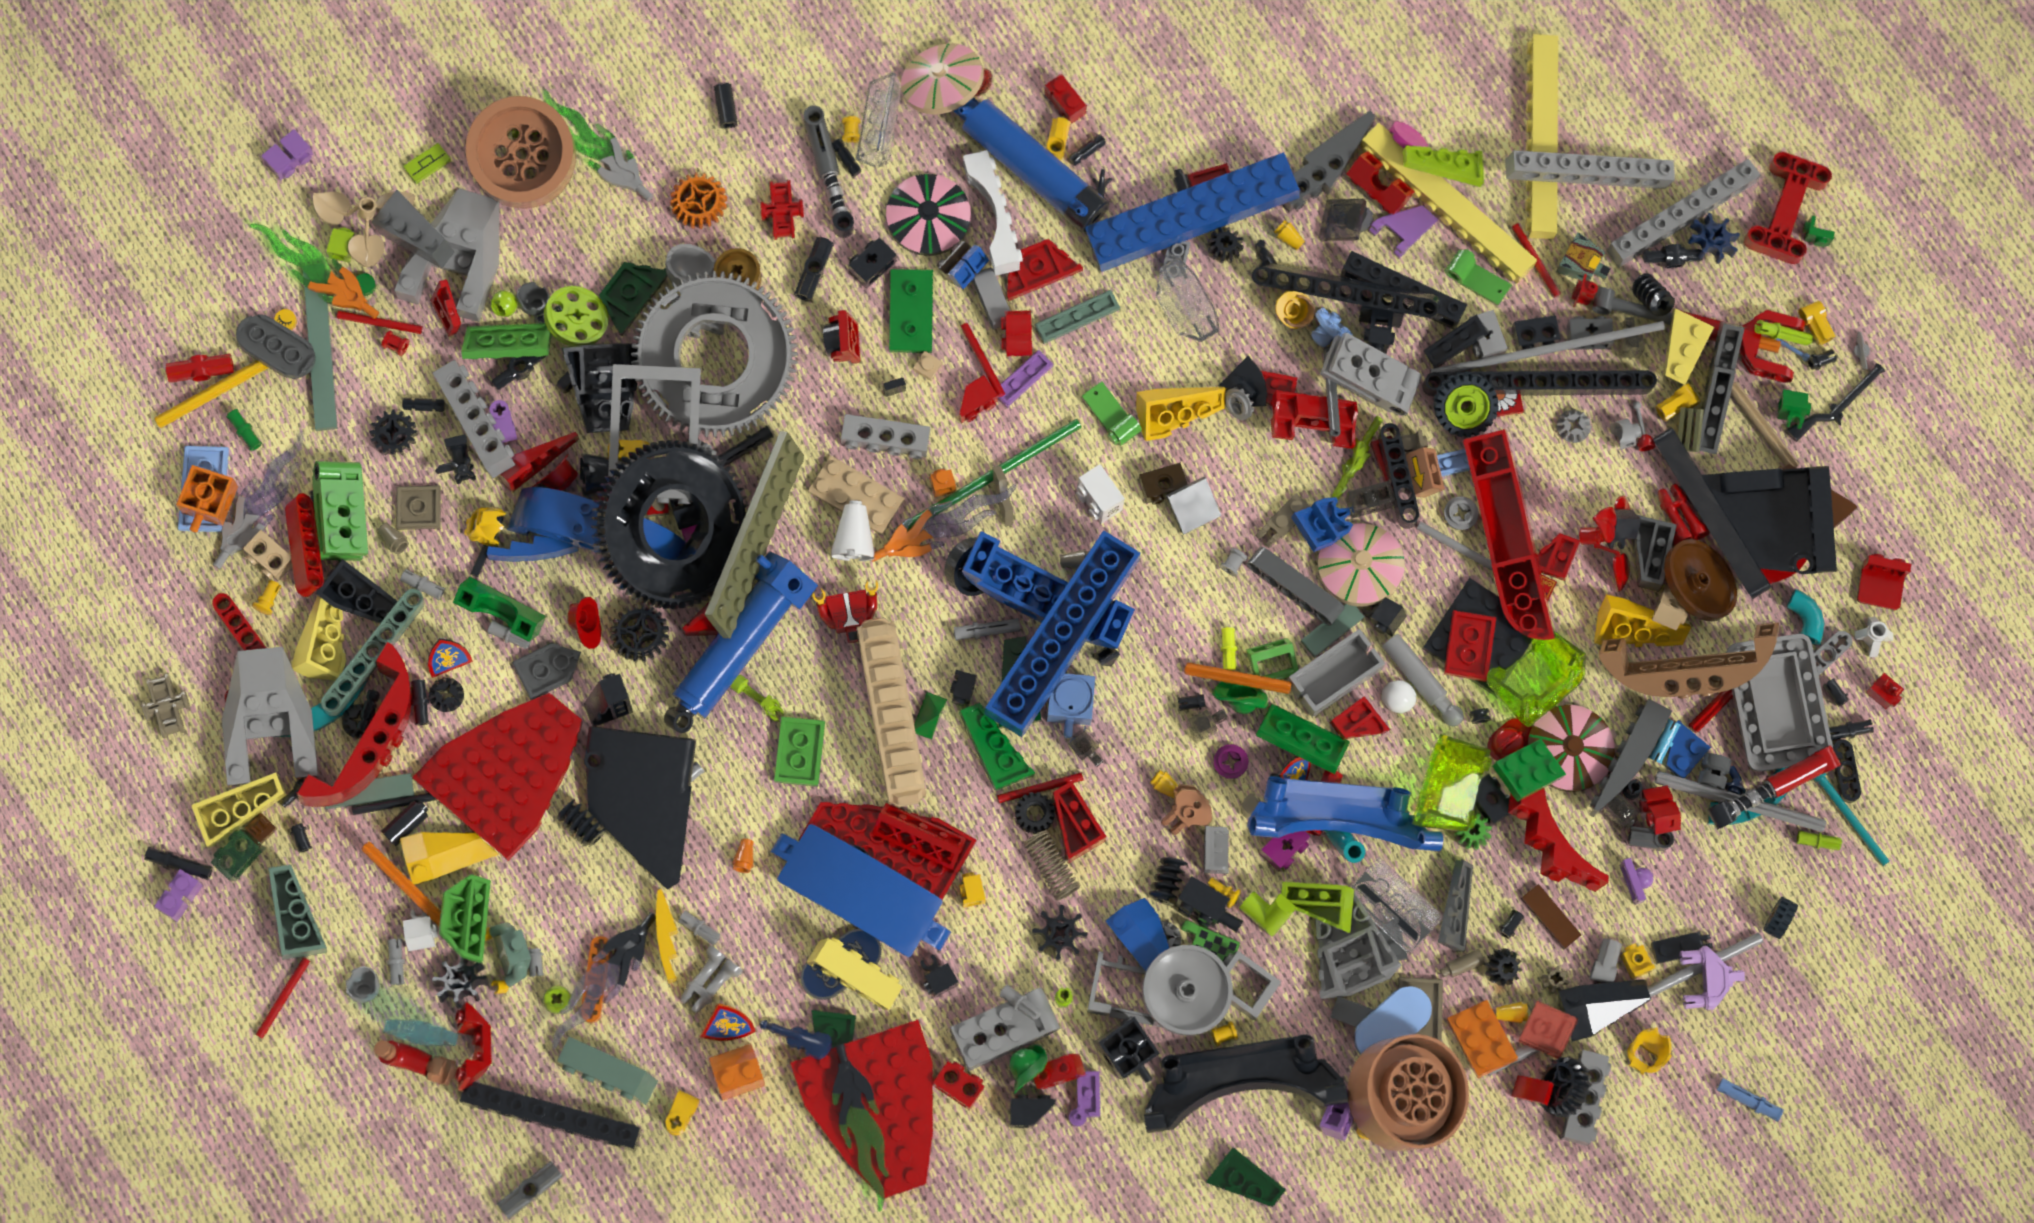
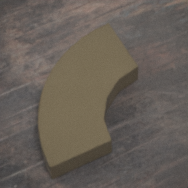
M999 465L993 467V480L1000 513L1006 527L1013 525V507L1008 493L1007 479Z

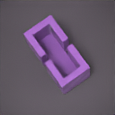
M295 129L279 141L283 145L282 149L292 158L291 160L277 144L261 155L264 163L280 181L283 178L292 176L295 172V167L301 164L305 165L313 155L311 147Z
M180 869L169 884L170 892L165 890L154 907L175 922H178L189 907L182 898L185 897L192 902L203 885Z

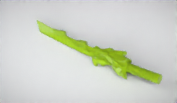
M1376 416L1361 441L1358 438L1355 439L1356 445L1352 449L1354 452L1353 456L1347 460L1345 465L1342 464L1343 475L1331 498L1337 497L1339 501L1341 495L1348 488L1346 485L1349 479L1354 478V474L1363 467V464L1371 456L1368 453L1370 449L1369 443L1383 422L1381 417Z

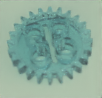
M411 1019L409 1021L386 1020L383 1029L384 1033L394 1035L397 1039L424 1046L452 1047L456 1045L458 1038L457 1033L448 1031L445 1027Z

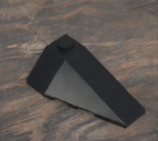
M1644 979L1581 985L1558 991L1561 1012L1576 1018L1569 1034L1572 1042L1595 1036L1607 1025L1614 1024L1623 1015L1630 1014L1651 1001V996Z

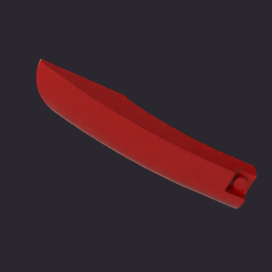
M1503 429L1464 439L1463 442L1480 508L1492 570L1505 617L1517 631L1527 637L1538 640L1555 639L1537 551L1507 430Z

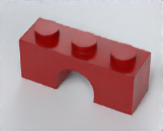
M1367 151L1358 157L1346 175L1350 177L1352 183L1364 189L1371 199L1378 201L1386 212L1394 215L1403 209L1415 191L1400 178L1389 186L1383 185L1379 180L1378 173L1384 164Z

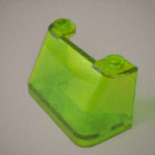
M1555 631V639L1538 640L1532 638V649L1506 671L1501 667L1492 668L1487 674V684L1515 717L1527 727L1537 722L1575 690L1585 677L1586 653Z
M1440 734L1428 762L1412 824L1419 827L1465 832L1469 828L1473 829L1477 816L1473 815V807L1484 771H1489L1492 759L1489 758L1491 750Z

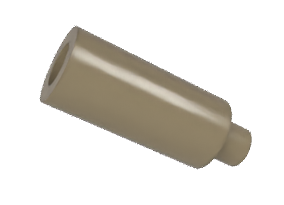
M1479 949L1447 962L1446 967L1440 969V973L1443 978L1449 975L1452 978L1485 964L1483 955Z

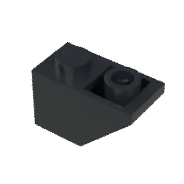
M1015 1095V1098L1010 1100V1128H1033L1055 1107L1056 1099H1051V1095H1038V1099H1029V1095Z

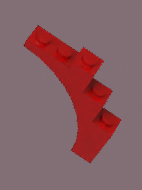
M1545 788L1518 802L1510 792L1508 813L1526 821L1524 843L1536 850L1542 851L1541 875L1556 882L1567 878L1569 881L1582 885L1594 892L1608 884L1609 875L1598 870L1582 858L1559 830L1551 814Z

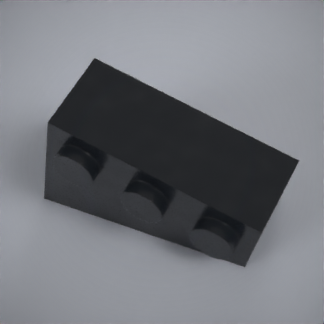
M615 673L605 675L584 702L586 712L593 727L634 713L620 674L615 675Z

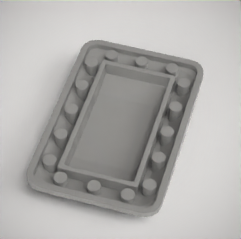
M1804 634L1780 636L1777 638L1774 651L1764 668L1750 681L1732 689L1747 763L1752 770L1758 772L1788 768L1828 745H1831L1833 748L1811 640ZM1754 640L1732 644L1728 647L1726 653L1755 650Z

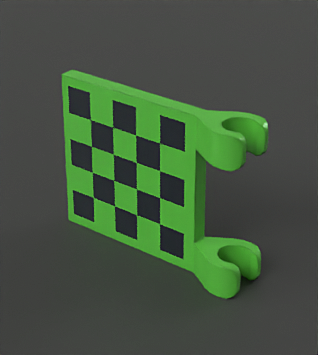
M1186 920L1182 924L1181 929L1183 931L1195 934L1192 945L1211 951L1222 962L1229 953L1234 954L1239 948L1240 942L1198 926L1191 921Z

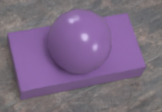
M1625 859L1619 866L1632 901L1637 905L1646 900L1643 889H1647L1653 884V873L1644 867L1635 870L1632 859Z

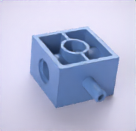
M1064 674L1049 696L1047 722L1065 723V738H1072L1073 724L1091 725L1095 676Z

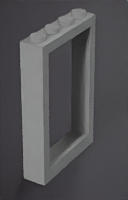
M613 364L608 476H613L610 469L618 470L615 463L618 462L621 378L692 381L689 443L697 444L698 448L701 368ZM672 489L664 491L656 497V503H669L670 499L678 500V504H691V500L685 494Z

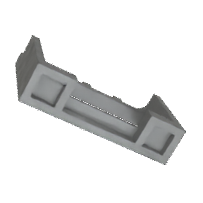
M1099 951L1087 1012L1122 1020L1129 1016H1135L1139 1023L1161 1027L1153 1020L1150 1014L1111 1007L1112 1005L1094 1001L1101 966L1146 974V971L1140 964L1139 967L1122 964L1123 956L1121 955L1118 956L1117 963L1103 960V952Z

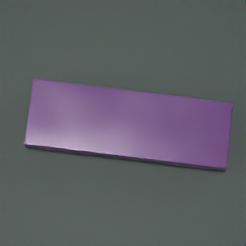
M1038 350L1001 383L1005 395L998 397V400L1008 408L1047 373L1054 364Z

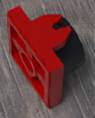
M846 310L838 311V315L828 318L829 324H825L823 328V339L827 354L831 356L834 362L850 361L852 364L860 363L858 322Z

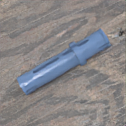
M1722 1078L1716 1091L1754 1109L1755 1113L1766 1115L1778 1122L1783 1114L1784 1109L1766 1101L1765 1097L1754 1095L1725 1078Z

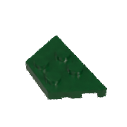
M624 262L601 291L599 298L605 305L619 335L623 336L667 279L666 268L663 270L651 268L648 265L638 266L634 263Z

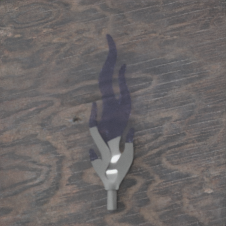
M302 430L299 432L293 447L270 463L265 478L256 492L249 497L250 492L258 482L257 478H253L242 490L237 500L233 525L232 513L228 512L222 527L221 553L213 563V566L217 569H221L229 556L232 557L236 552L242 550L260 530L264 531L268 523L273 519L272 514H269L262 518L256 527L251 529L261 516L275 508L285 497L292 475L300 466V463L295 462L289 466L280 484L277 486L276 481L284 466L300 452L304 439Z

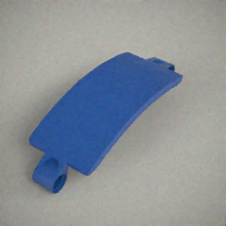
M813 824L807 827L799 842L781 833L770 851L786 861L777 878L778 882L839 916L906 957L912 956L921 940L941 951L951 934L950 930L933 920L943 903L939 897Z

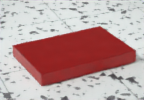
M1453 610L1444 675L1487 682L1496 617Z

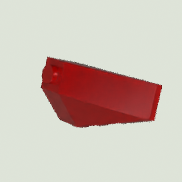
M573 432L514 454L515 456L511 458L515 466L497 477L513 493L579 440L578 434Z

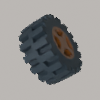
M1782 896L1771 911L1763 931L1781 939L1795 916L1798 904Z

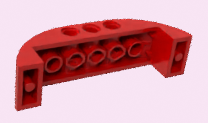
M386 643L376 662L378 671L395 680L334 785L330 786L308 774L297 793L300 804L309 807L332 806L355 797L377 778L384 766H389L393 758L391 753L395 747L398 749L404 739L402 735L411 714L412 695L405 663L391 643ZM368 760H374L371 763H366Z

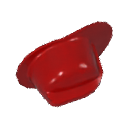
M569 453L551 473L535 485L541 483L550 489L559 491L569 487L578 476L577 471L566 459Z
M585 597L579 603L570 604L567 616L568 625L578 633L584 647L595 649L601 642L602 632L598 605L595 599Z
M1514 718L1504 723L1488 740L1487 747L1490 756L1498 761L1526 747L1532 725L1521 718Z

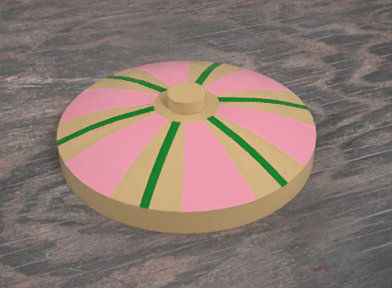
M961 44L937 45L923 51L909 63L901 79V90L907 103L918 112L924 114L951 112L966 104L978 92L984 77L983 66L978 55L967 46Z
M1353 524L1348 534L1333 545L1321 549L1318 556V574L1324 588L1334 598L1351 606L1364 607L1381 603L1385 597L1389 598L1398 589L1404 575L1405 560L1399 543L1386 530L1371 524Z

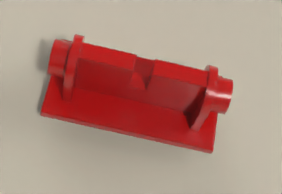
M1587 274L1584 275L1582 281H1577L1576 287L1573 289L1571 299L1574 300V308L1577 303L1582 305L1591 304L1598 291L1596 283L1586 280Z

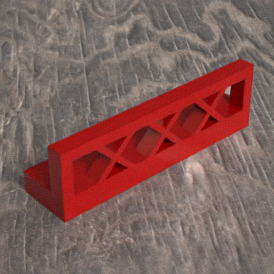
M888 803L880 811L872 832L873 835L952 870L966 842V838ZM881 822L890 825L892 832L887 833L880 830ZM906 832L910 834L913 840L909 842L904 841L900 833ZM924 841L929 842L933 849L927 851L922 848L920 843ZM946 850L953 853L952 860L949 861L943 858L940 852Z

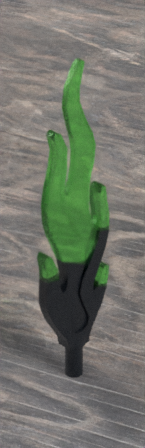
M844 1044L837 1045L835 1047L840 1064H838V1073L833 1085L832 1101L834 1105H837L840 1094L843 1092V1101L839 1114L840 1132L848 1149L852 1146L847 1132L848 1126L853 1132L858 1147L859 1170L875 1190L878 1199V1212H881L885 1199L884 1189L873 1170L870 1149L871 1145L875 1148L879 1170L885 1177H888L889 1174L884 1164V1138L878 1124L865 1109L861 1100V1093L865 1095L870 1108L875 1114H879V1110L876 1106L874 1093L869 1081L852 1065L851 1061H848Z

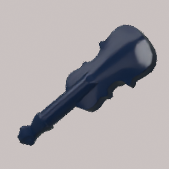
M767 1020L759 1023L761 1030H768L773 1034L786 1037L789 1047L797 1048V1050H806V1056H811L814 1059H823L831 1050L832 1039L828 1034L820 1033L819 1031L809 1033L808 1030H804L801 1027L788 1029L775 1023H768Z

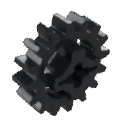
M392 409L390 415L383 411L384 417L381 418L377 415L378 423H371L372 428L375 429L369 431L373 437L371 442L372 444H377L375 446L377 451L383 449L385 456L389 452H391L392 457L396 456V452L404 455L403 450L405 448L408 451L411 450L410 443L416 444V440L413 438L418 436L417 430H413L416 428V424L411 422L412 418L410 415L405 417L403 411L398 415L395 409ZM398 421L404 423L407 426V428H405V426H400ZM394 426H395V429H396L397 432H395V434H394V436H393V439H392V437H391L390 434L393 433ZM380 439L387 440L389 445L384 444Z

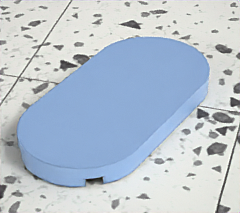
M1410 986L1401 987L1387 997L1359 1023L1355 1030L1354 1042L1359 1054L1361 1055L1368 1047L1379 1041L1416 1034L1429 1021L1432 1011L1431 1002L1426 993L1419 988Z

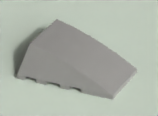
M1355 893L1350 933L1316 919V936L1319 942L1317 953L1320 959L1319 980L1321 981V999L1356 994L1389 980L1401 966V963Z

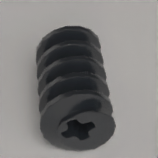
M1644 273L1634 281L1632 293L1652 314L1664 316L1673 309L1675 298L1652 274Z
M574 799L559 812L557 819L564 821L563 825L565 828L570 827L569 832L571 834L576 833L575 838L577 840L583 839L581 842L583 846L589 845L591 847L605 834L606 829L604 828L599 831L600 822L592 824L594 816L586 818L588 810L580 812L582 804L579 803L574 806Z
M1163 857L1160 859V863L1163 866H1158L1157 868L1160 874H1155L1154 876L1157 882H1153L1151 885L1154 890L1149 891L1148 895L1161 904L1174 906L1169 899L1177 898L1172 891H1179L1180 888L1175 885V882L1182 883V879L1178 877V874H1185V871L1180 867L1188 866V863L1174 857Z

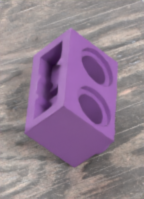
M1349 1103L1327 1106L1319 1125L1324 1135L1345 1142L1354 1120Z

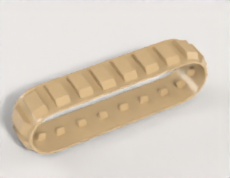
M884 617L865 620L860 627H857V635L888 802L898 807L919 804L921 799L926 797V789L895 623Z

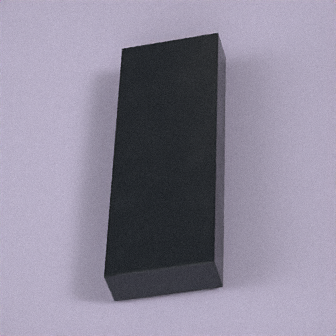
M1476 314L1423 351L1433 367L1438 368L1486 336L1489 332Z

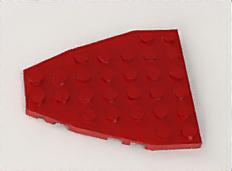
M548 693L508 709L443 745L412 779L509 861L540 828L543 815L549 809L550 801L555 791H558L569 768L572 750L576 746L577 735L581 730L583 721L555 696Z
M820 802L798 841H800L807 827L813 824L851 846L863 847L870 857L923 887L942 901L977 842L975 838L939 818L924 817L911 813L966 838L964 847L952 870L873 835L874 826L883 807L870 804L849 805L848 803L832 804L831 802ZM881 822L880 830L887 833L892 832L890 825ZM906 832L900 833L904 841L909 842L913 840L910 834ZM924 841L920 843L922 848L927 851L933 849L929 842ZM946 850L940 852L943 858L949 861L952 860L953 853Z
M918 1019L844 1044L848 1061H851L852 1065L869 1081L875 1099L868 1102L865 1095L861 1093V1100L866 1110L852 1108L851 1102L846 1125H839L843 1092L841 1094H832L833 1085L838 1073V1064H840L836 1047L832 1048L823 1059H814L808 1056L790 1062L804 1107L812 1115L846 1163L882 1199L926 1185L933 1138V1061Z

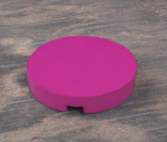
M1396 121L1389 129V132L1394 134L1392 137L1395 142L1402 148L1406 146L1428 147L1424 137L1404 122Z

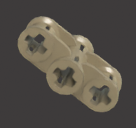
M168 672L164 676L152 680L147 678L146 682L152 702H141L146 721H150L152 717H157L163 739L167 738V735L176 732L184 733L185 727L179 709H190L186 691L181 690V693L175 695Z

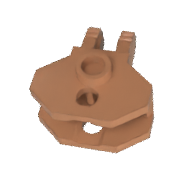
M1179 784L1173 790L1174 804L1171 806L1172 810L1162 819L1161 823L1167 826L1178 816L1181 820L1172 827L1171 833L1173 835L1178 834L1186 826H1207L1212 821V810L1209 800L1194 785Z

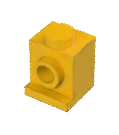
M975 872L962 874L963 884H960L959 888L961 897H966L963 900V908L985 904L986 899L980 874L975 875Z
M1634 943L1624 948L1625 953L1620 957L1631 980L1655 969L1644 945L1637 946ZM1635 955L1640 956L1642 960L1640 963L1635 961Z

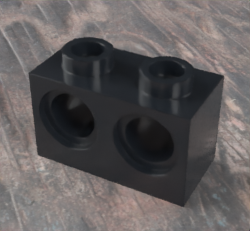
M1556 315L1516 321L1511 327L1516 351L1559 343L1561 340ZM1542 331H1548L1552 337H1545ZM1526 334L1531 338V340L1525 341L1524 339H1522L1521 335Z

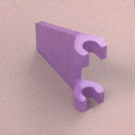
M1422 205L1394 215L1380 217L1371 224V228L1368 231L1373 236H1376L1384 226H1387L1402 240L1393 253L1400 259L1438 221V218Z

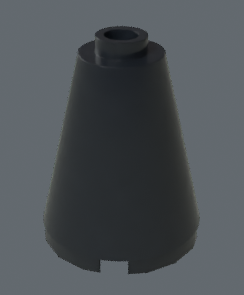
M581 454L580 480L585 484V487H581L583 497L597 495V491L604 492V488L600 484L608 483L605 476H608L609 458Z

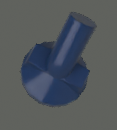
M1733 765L1729 771L1733 781L1726 783L1725 789L1735 794H1745L1746 789L1742 784V778Z

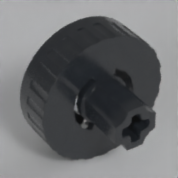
M977 537L964 539L953 547L949 552L944 567L946 580L949 585L966 596H977L984 593L974 586L962 572Z

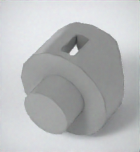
M1628 418L1610 424V432L1618 437L1620 441L1619 450L1635 446L1636 438L1641 437L1639 424H1631Z

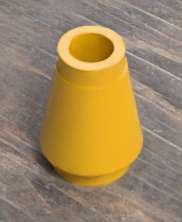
M1286 220L1274 231L1278 239L1296 251L1305 242L1291 222L1288 223Z
M1159 770L1150 781V784L1153 786V789L1174 799L1173 790L1178 784L1166 771Z
M1520 1001L1496 1007L1497 1019L1523 1024V1021H1528V1004Z

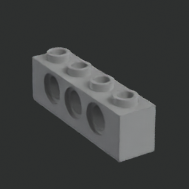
M845 414L841 445H845L848 449H858V447H861L873 453L881 450L888 451V454L893 456H899L901 453L908 454L909 457L914 459H921L922 457H927L930 427ZM862 431H867L870 434V436L867 438H861L859 436V433ZM887 434L891 436V439L889 441H882L880 437ZM908 437L912 439V443L905 445L901 440Z
M1582 1050L1579 1053L1578 1060L1597 1076L1596 1082H1590L1592 1086L1588 1089L1591 1093L1592 1103H1582V1110L1578 1109L1576 1115L1572 1114L1569 1118L1565 1117L1561 1140L1588 1146L1591 1144V1141L1594 1142L1596 1139L1597 1128H1594L1596 1119L1599 1120L1602 1107L1599 1106L1600 1098H1604L1607 1085H1604L1605 1076H1609L1611 1063H1608L1609 1056ZM1578 1115H1584L1587 1118L1588 1123L1586 1126L1578 1123Z

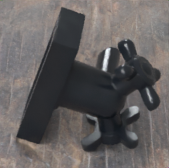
M466 435L444 439L446 449L452 457V461L439 465L435 472L441 474L454 471L457 473L454 476L457 484H461L463 480L468 479L475 481L476 476L472 471L474 465L470 464L471 459L468 454L471 449Z

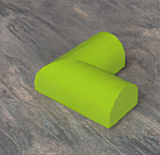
M1253 891L1240 905L1239 909L1267 934L1274 936L1297 907L1281 893L1269 905Z

